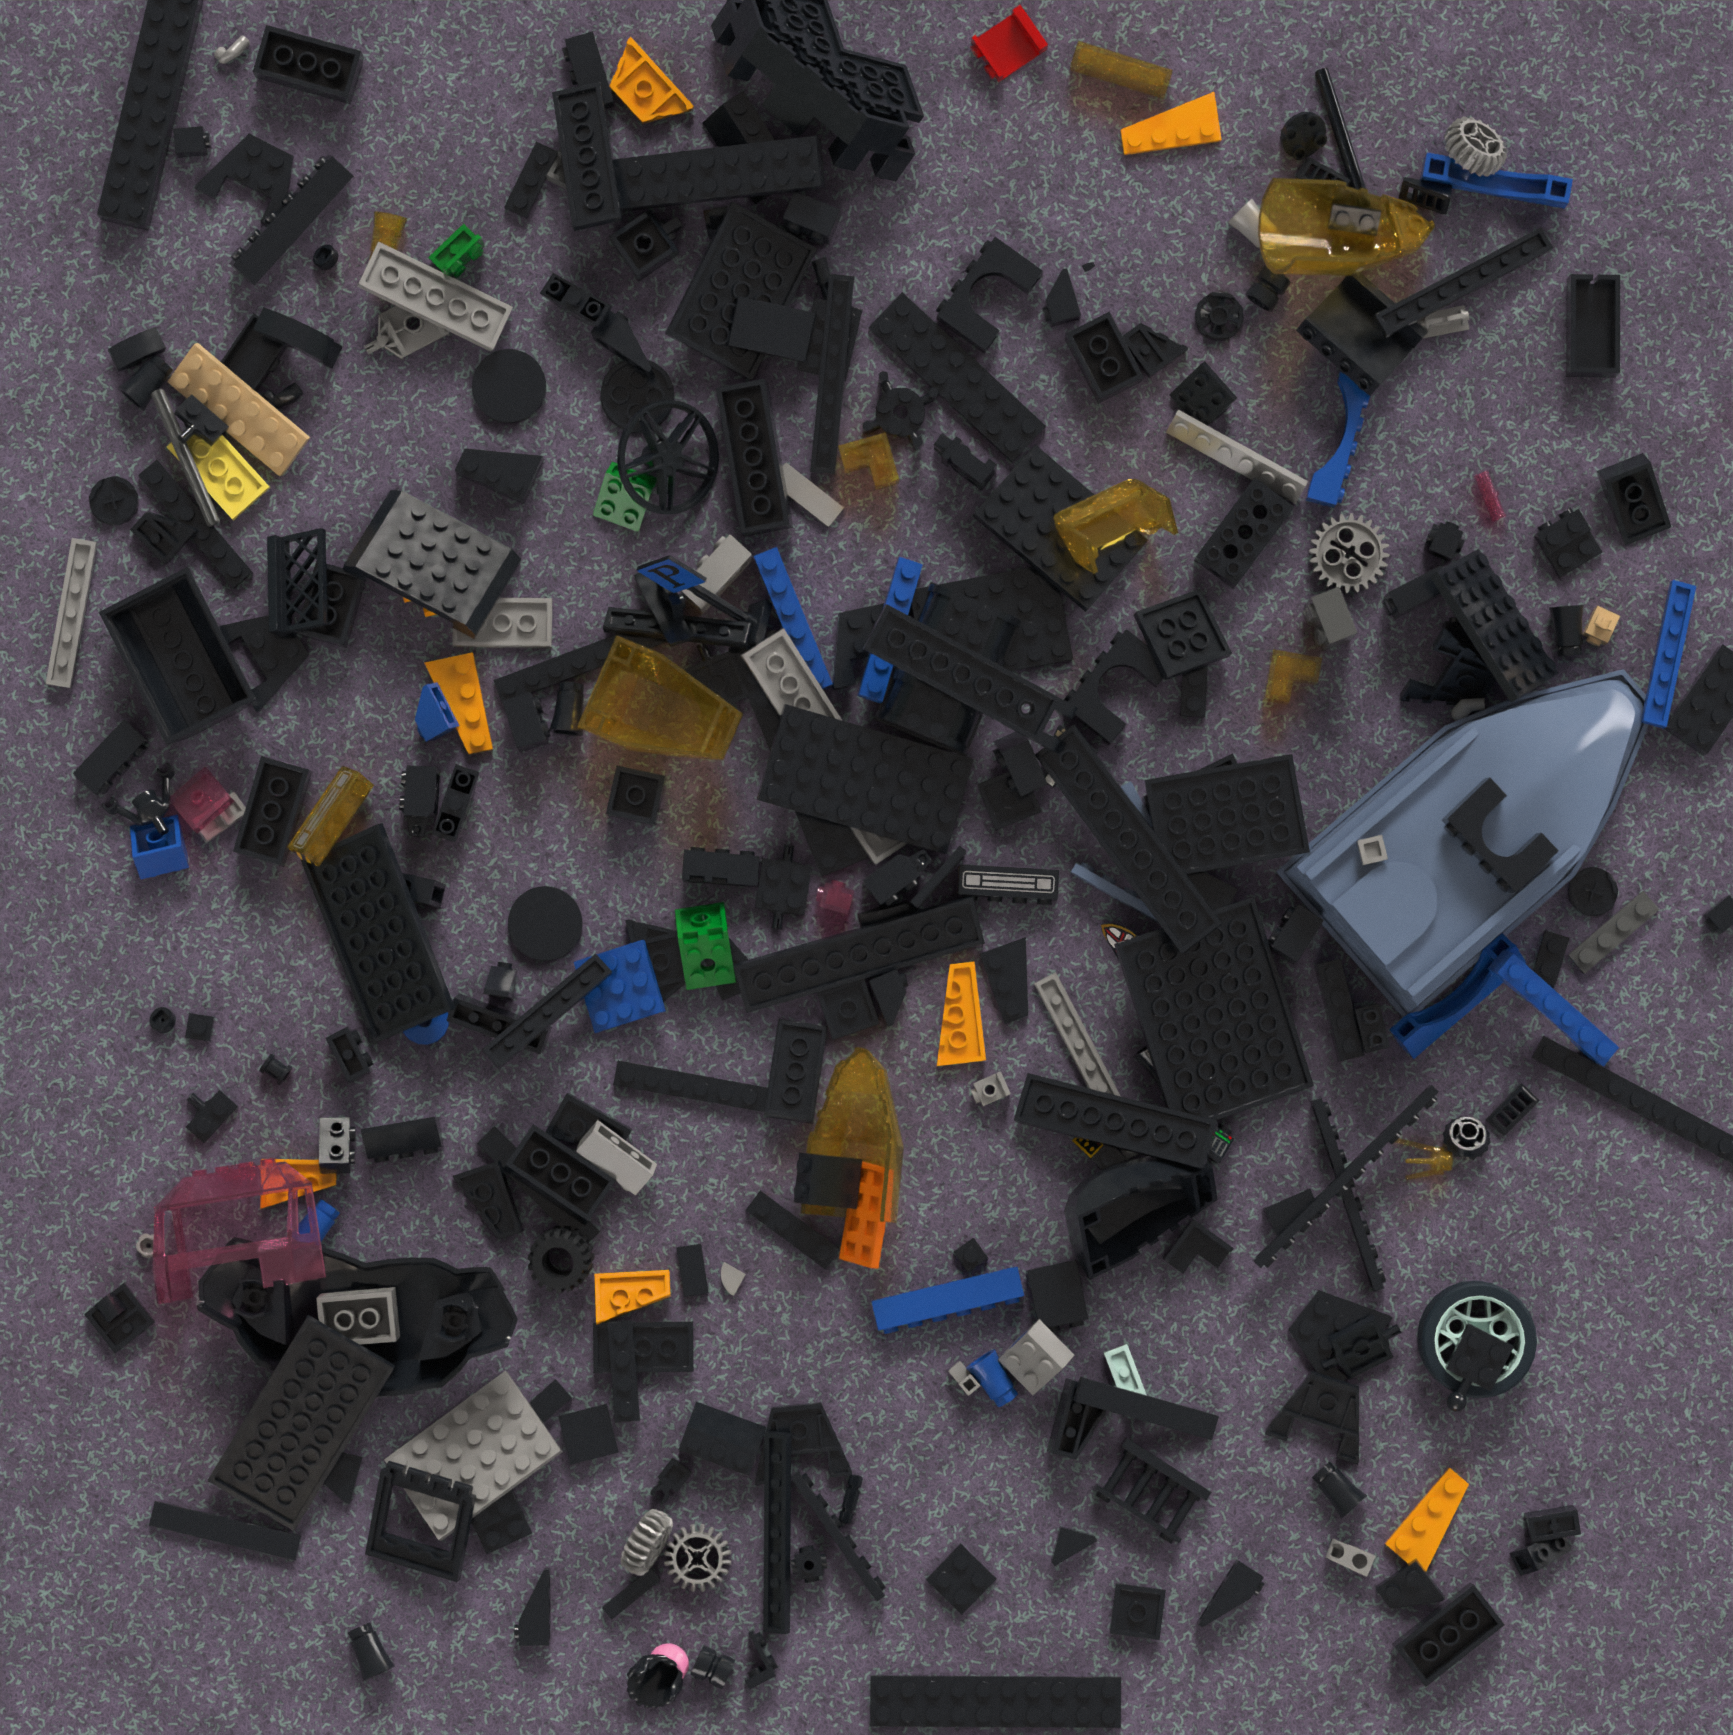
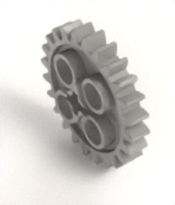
M1350 513L1348 520H1345L1343 514H1340L1339 522H1336L1331 517L1329 519L1330 526L1322 523L1321 527L1324 532L1315 531L1314 534L1319 539H1312L1310 543L1316 546V548L1308 551L1309 554L1315 555V558H1312L1309 563L1317 564V567L1312 572H1320L1322 574L1318 581L1326 578L1328 580L1326 588L1332 584L1335 585V588L1344 587L1345 594H1348L1351 587L1355 594L1358 593L1360 585L1364 590H1367L1368 581L1375 585L1377 581L1374 575L1378 577L1383 576L1379 568H1386L1388 566L1382 559H1386L1390 555L1383 552L1384 549L1388 548L1389 544H1381L1385 534L1379 536L1376 534L1380 527L1377 526L1372 529L1370 527L1371 519L1366 524L1362 523L1363 515H1360L1357 521L1354 520L1353 513ZM1341 531H1348L1352 536L1351 542H1342L1339 538V533ZM1330 541L1336 542V544L1339 547L1346 551L1349 548H1351L1353 550L1352 555L1358 558L1359 560L1365 561L1368 564V566H1363L1354 557L1346 559L1344 557L1346 554L1345 551L1335 546H1332L1330 544ZM1363 544L1369 545L1372 548V555H1362L1360 546ZM1326 552H1335L1338 556V561L1336 563L1328 562L1325 558ZM1348 565H1355L1359 570L1358 576H1349L1346 572V567Z

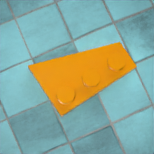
M261 1159L260 1209L337 1185V1174H320L319 1160Z
M669 1270L594 1274L597 1325L671 1297Z

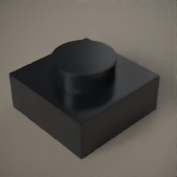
M189 1013L185 1038L211 1042L215 1017Z
M974 1237L954 1251L967 1272L988 1258Z

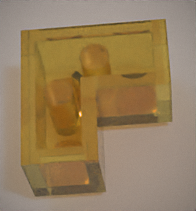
M886 432L838 446L844 473L869 467L875 490L899 484V477Z
M1273 649L1270 655L1263 701L1287 705L1290 702L1293 681L1316 685L1319 680L1322 658Z

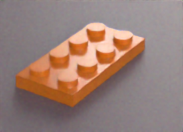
M862 1161L857 1209L847 1208L839 1259L868 1268H879L893 1184V1169Z

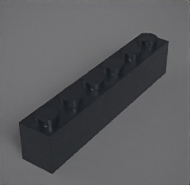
M321 156L313 165L315 167L314 171L310 175L305 174L297 182L299 187L294 193H287L280 201L282 206L276 212L272 210L265 217L264 226L260 230L256 228L248 236L247 240L249 242L243 249L241 247L237 248L230 258L233 260L229 264L250 284L256 285L354 177L333 156Z

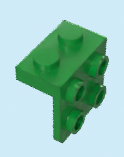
M463 224L428 258L442 273L457 278L466 270L465 265L471 259L475 261L483 254L485 245L478 234L475 235Z

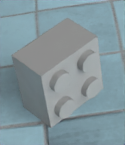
M1039 1319L1011 1344L998 1360L1034 1395L1066 1366L1074 1354Z

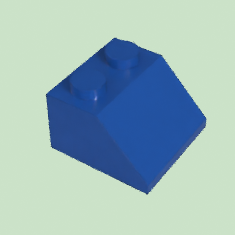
M178 814L162 818L169 830L163 836L158 833L154 824L130 826L132 856L140 879L189 868L187 849Z

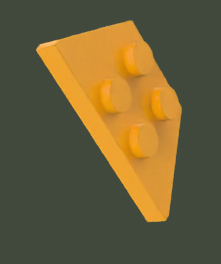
M630 37L627 40V45L609 85L610 89L642 124L692 111L694 106Z

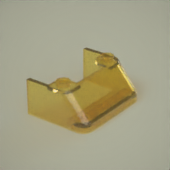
M1138 479L1125 480L1058 512L1053 517L1056 529L1074 561L1093 574L1098 572L1095 559L1099 556L1097 548L1134 530L1145 535H1151L1160 528H1164L1173 535L1178 533L1170 498Z

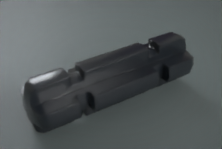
M852 1474L849 1476V1487L846 1488L842 1503L843 1510H840L839 1514L840 1522L847 1524L852 1522L854 1515L852 1512L853 1510L855 1511L860 1492L858 1489L863 1481V1478L859 1475Z

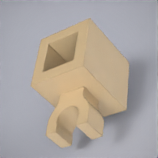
M1596 606L1582 635L1587 637L1586 641L1594 646L1606 645L1620 616L1600 606Z

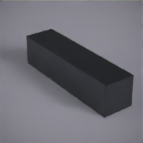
M652 1567L649 1568L648 1572L639 1576L602 1606V1609L612 1620L658 1583L661 1578Z

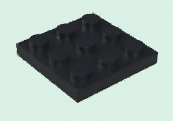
M1201 589L1139 610L1133 615L1165 680L1228 658L1232 654Z

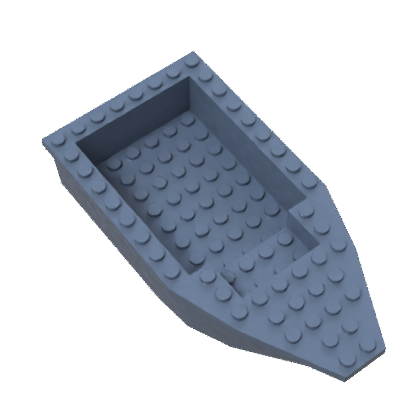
M1622 669L1527 693L1512 703L1506 700L1442 727L1308 843L1309 853L1293 856L1276 873L1309 911L1324 920L1321 924L1402 1018L1408 1013L1418 1012L1476 963L1487 945L1501 933L1507 936L1577 874L1615 809L1648 728V724L1641 723L1646 694L1626 671ZM1490 777L1507 795L1486 816L1482 825V837L1489 850L1499 856H1511L1536 833H1543L1559 850L1516 893L1503 892L1495 883L1497 879L1491 873L1487 874L1478 865L1480 861L1474 854L1470 856L1461 847L1463 843L1457 836L1455 838L1452 837L1444 829L1445 823L1442 819L1485 778ZM1382 835L1388 859L1362 866L1356 841Z

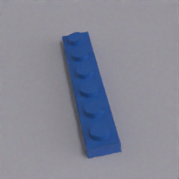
M903 557L897 559L884 606L888 604L908 615L923 564ZM870 653L857 696L881 704L893 665Z
M1676 580L1670 582L1641 723L1663 729L1667 727L1696 586Z

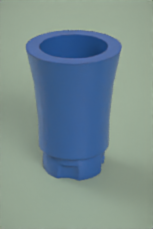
M320 1199L316 1207L313 1206L300 1223L286 1236L294 1242L320 1246L340 1212Z
M993 1349L973 1361L966 1369L979 1382L990 1399L994 1400L998 1407H1001L1013 1400L1018 1393L1013 1387L1014 1384L1004 1367L999 1362L996 1350Z

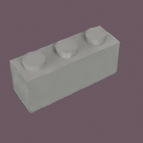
M598 1120L583 1136L576 1149V1152L581 1157L614 1178L621 1188L630 1191L634 1195L653 1176L657 1166L654 1161Z

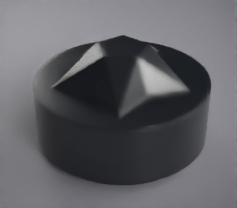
M322 245L314 253L313 262L321 270H329L337 263L339 254L331 245Z
M160 1007L152 1012L149 1022L151 1027L157 1032L167 1033L175 1026L176 1017L168 1008Z

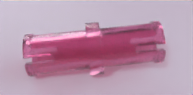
M1487 470L1473 476L1482 495L1480 497L1481 502L1485 503L1491 522L1506 517L1498 497L1500 493L1498 490H1495L1489 471Z

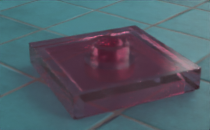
M206 766L170 796L172 805L197 834L235 802Z

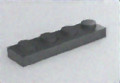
M1642 891L1567 956L1585 974L1660 909Z

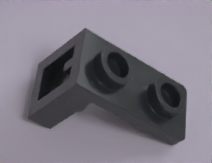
M1562 1537L1534 1542L1531 1545L1518 1548L1509 1554L1520 1576L1539 1571L1571 1551L1572 1548L1567 1538Z
M754 1629L750 1630L748 1634L766 1668L762 1669L761 1666H758L747 1672L749 1677L745 1678V1683L749 1690L775 1677V1669L778 1668L772 1654L767 1656L763 1649L766 1646V1642L760 1632L756 1634Z

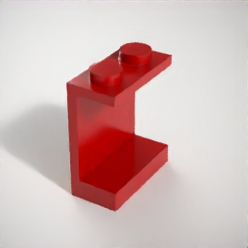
M1021 5L1014 8L1009 17L979 37L974 35L971 38L972 46H970L977 59L982 58L986 63L984 69L991 79L996 78L998 82L1023 67L1048 48L1047 42Z

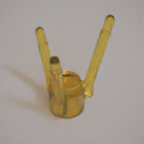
M1400 1138L1395 1142L1434 1152L1430 1154V1158H1407L1405 1160L1406 1163L1430 1164V1168L1435 1169L1406 1175V1180L1431 1175H1444V1171L1452 1170V1152L1444 1151V1147H1433Z

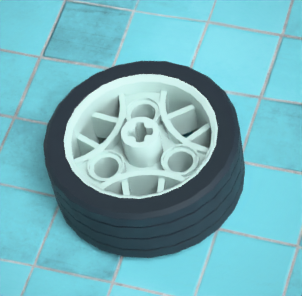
M1477 1280L1464 1281L1445 1288L1435 1295L1426 1306L1419 1321L1417 1333L1418 1351L1424 1366L1434 1379L1448 1390L1456 1392L1463 1377L1445 1368L1447 1362L1444 1363L1440 1352L1451 1344H1454L1456 1347L1467 1323L1505 1342L1515 1337V1345L1511 1351V1357L1504 1365L1492 1391L1472 1382L1465 1397L1489 1398L1509 1391L1528 1373L1535 1358L1537 1336L1536 1327L1530 1312L1522 1301L1510 1291L1489 1282ZM1472 1300H1484L1485 1316H1470ZM1490 1301L1497 1303L1502 1308L1491 1314ZM1465 1302L1464 1314H1462L1455 1307ZM1455 1319H1459L1462 1323L1461 1329L1456 1333L1451 1332L1449 1328L1450 1323ZM1497 1321H1503L1505 1324V1329L1500 1334H1495L1493 1331V1325ZM1439 1333L1449 1338L1440 1345H1438Z

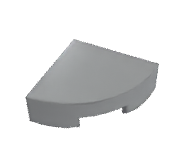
M724 1262L721 1268V1280L725 1289L734 1296L746 1274Z

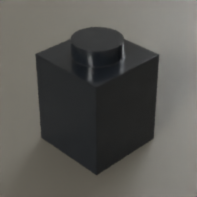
M203 126L173 129L175 153L178 158L208 155L207 148H211L210 133H206Z
M1730 895L1725 896L1703 914L1706 919L1704 924L1712 933L1716 931L1718 934H1721L1733 925V898Z

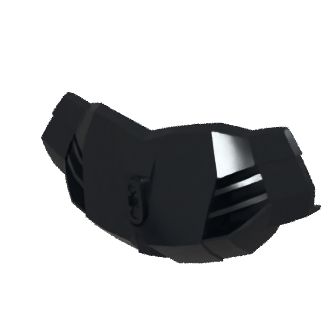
M233 1237L216 1255L217 1259L198 1281V1311L233 1330L239 1345L254 1363L271 1371L275 1370L307 1315L319 1321L316 1298L321 1293L395 1287L400 1338L396 1342L361 1344V1346L395 1365L377 1397L415 1394L416 1391L443 1387L463 1369L470 1358L508 1347L518 1320L504 1293L506 1290L491 1267L457 1269L436 1258L411 1257L365 1263L343 1253L300 1242L283 1243L267 1247L253 1241Z

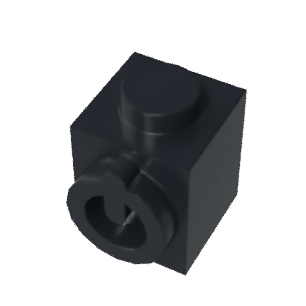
M1446 521L1445 524H1433L1424 544L1429 547L1427 553L1450 562L1455 552L1460 553L1465 540L1461 539L1464 532L1460 531L1459 526L1452 522Z

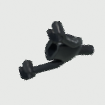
M167 762L168 771L166 773H162L157 768V773L162 777V802L153 789L139 794L132 800L138 815L121 807L114 797H111L114 802L112 807L107 808L104 803H102V807L108 814L114 815L118 813L140 826L154 824L161 836L167 834L169 830L162 817L170 807V779L175 775L174 769Z

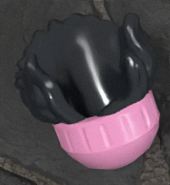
M666 1643L656 1647L650 1655L642 1656L627 1673V1692L629 1697L636 1700L638 1706L643 1704L644 1708L664 1707L665 1704L673 1703L676 1696L682 1690L683 1678L689 1670V1660L685 1651L675 1644Z

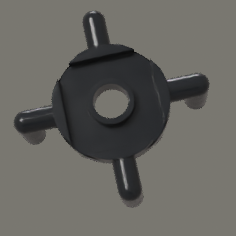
M882 371L879 373L878 381L884 394L876 406V420L872 422L865 421L863 423V433L868 435L881 428L891 436L908 437L913 449L920 450L923 441L916 432L924 421V406L937 400L938 389L932 387L929 389V393L921 397L909 388L893 389L888 379V373ZM903 406L907 409L908 414L904 419L894 417L893 410L896 407Z

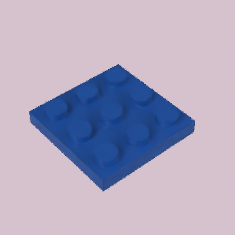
M645 940L597 954L612 971V975L584 997L595 1033L666 1011ZM592 956L575 961V969H578Z

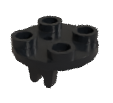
M1300 112L1292 116L1280 130L1281 147L1289 156L1296 160H1302L1313 155L1327 142L1325 122L1319 115L1313 112Z

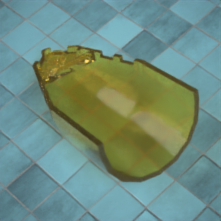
M1272 178L1261 202L1258 238L1264 262L1267 268L1274 274L1351 276L1416 253L1434 229L1435 224L1432 220L1428 222L1416 212L1418 208L1412 203L1384 194L1379 197L1368 193V189L1362 187L1357 190L1346 186V182L1340 180ZM1332 202L1381 210L1377 236L1328 229L1327 225Z
M856 1047L855 1051L847 1059L841 1060L835 1066L825 1092L827 1097L823 1108L818 1110L816 1116L818 1121L815 1129L810 1131L806 1153L862 1159L863 1162L885 1167L880 1222L897 1223L904 1146L887 1070L869 1050ZM801 1204L802 1214L846 1218L847 1208Z

